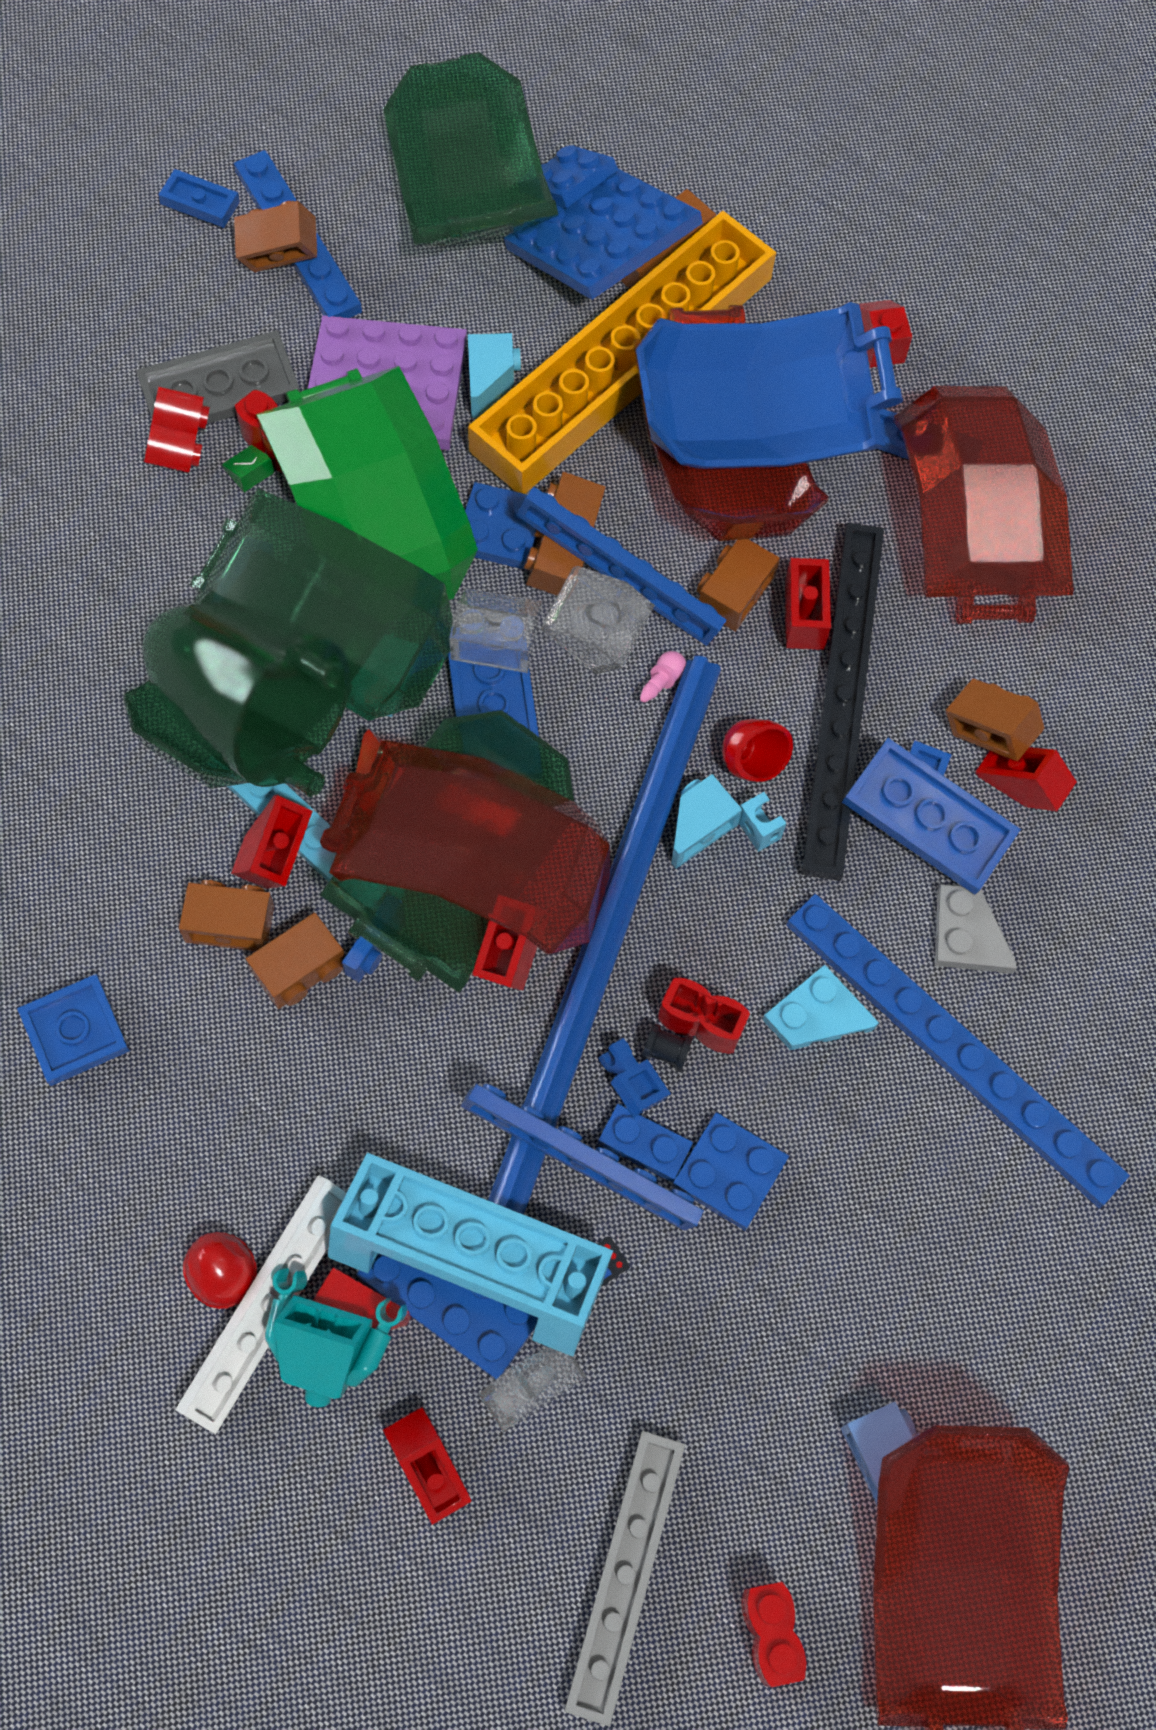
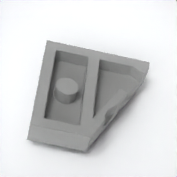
M940 884L937 890L935 966L1013 974L1016 970V961L982 890L980 889L974 895L961 886Z

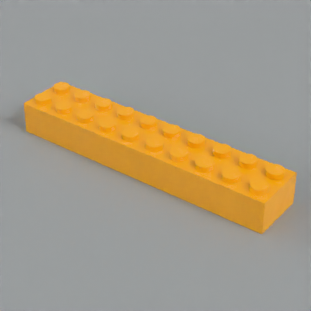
M722 210L468 426L469 452L515 492L526 494L643 392L636 348L658 319L663 318L682 324L722 323L771 280L776 251Z

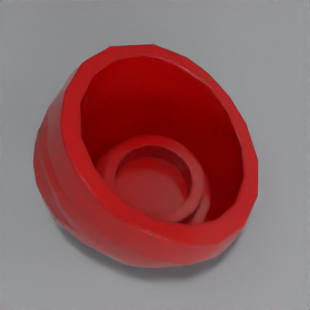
M765 719L741 720L735 723L725 735L722 746L723 759L730 773L737 778L745 781L765 782L775 778L787 766L793 751V738L788 729L775 721Z
M213 1232L199 1237L191 1245L183 1261V1276L188 1288L196 1299L208 1307L226 1309L241 1303L257 1276V1265L252 1252L241 1239L232 1234Z

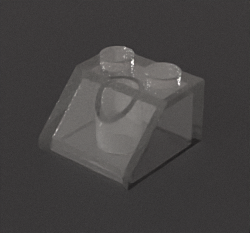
M575 566L567 577L541 630L597 675L624 667L655 605L626 581Z
M466 588L457 603L449 637L451 660L528 673L542 601Z

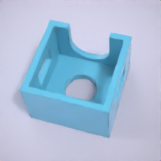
M765 792L740 805L742 813L739 825L758 852L780 840L786 826L782 816L770 821L761 809L762 805L770 800Z

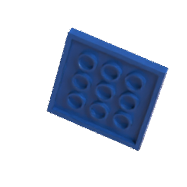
M618 169L617 172L567 209L554 204L547 206L543 212L528 222L520 224L516 230L504 237V241L508 251L593 300L703 224L701 212L696 208Z

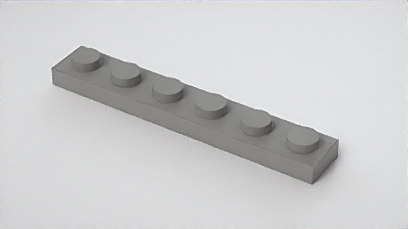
M645 1431L641 1432L564 1710L566 1713L610 1727L686 1444Z

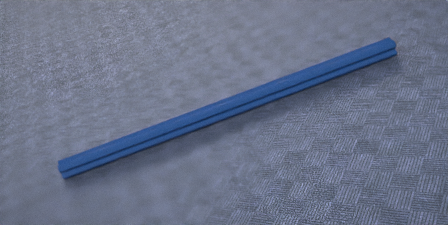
M694 656L693 660L687 661L523 1104L544 1115L543 1121L555 1128L721 673V668L718 664L709 663L708 659L703 656ZM512 1135L488 1201L524 1215L546 1154Z

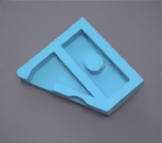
M826 965L822 966L763 1017V1021L789 1050L807 1047L817 1041L828 1042L837 1040L843 1035L864 1031V1033L871 1032L879 1024Z

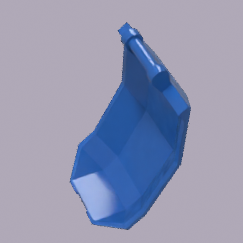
M849 302L836 309L766 323L682 324L660 318L654 323L636 348L651 439L679 464L700 469L786 467L885 447L879 410L896 406L903 402L901 388L896 386L889 343L892 341L890 328L880 326L864 332L860 305ZM874 348L882 389V391L874 394L867 350Z

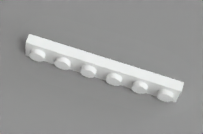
M317 1176L175 1409L214 1434L218 1432L268 1348V1344L265 1341V1331L273 1299H278L279 1293L273 1286L274 1274L282 1268H289L287 1282L292 1286L294 1273L298 1270H304L308 1281L329 1246L330 1226L346 1192L328 1179ZM300 1291V1292H297V1293H293L292 1297H293L294 1295H295V1296H299L300 1293H301V1291Z

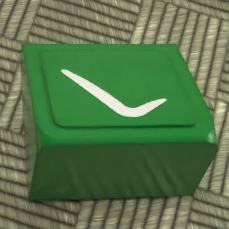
M250 445L221 464L222 468L243 492L251 489L274 473L271 458L253 445Z

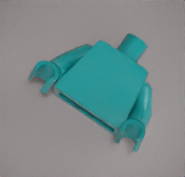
M282 1268L273 1276V1286L279 1293L278 1299H273L265 1331V1341L276 1361L279 1362L281 1379L286 1384L305 1389V1401L310 1406L324 1407L331 1402V1399L341 1398L349 1386H359L378 1368L392 1338L388 1333L392 1326L404 1320L408 1311L406 1304L402 1305L398 1311L397 1318L391 1319L386 1314V1306L390 1302L391 1297L379 1303L376 1308V1318L379 1323L376 1329L371 1328L372 1319L294 1295L292 1297L293 1293L304 1289L307 1283V1275L304 1270L296 1271L293 1275L292 1286H290L287 1282L289 1268Z

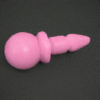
M669 651L659 657L657 664L651 669V679L642 689L641 702H647L655 698L663 688L669 689L676 681L681 679L687 664L683 655L675 651Z

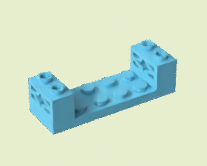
M367 1153L331 1223L328 1258L368 1274L379 1253L538 1317L532 1340L573 1357L603 1283L613 1250Z

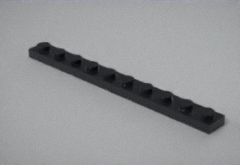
M847 522L844 531L801 875L841 881L843 877L851 808L843 804L842 801L853 787L855 780L884 528Z

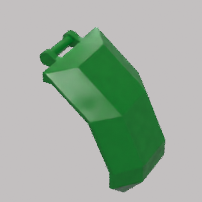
M395 366L366 377H362L356 368L347 371L346 376L300 392L298 389L286 392L287 404L256 414L260 427L264 431L291 489L335 603L383 625L454 599L478 548L470 522L436 436L400 366Z

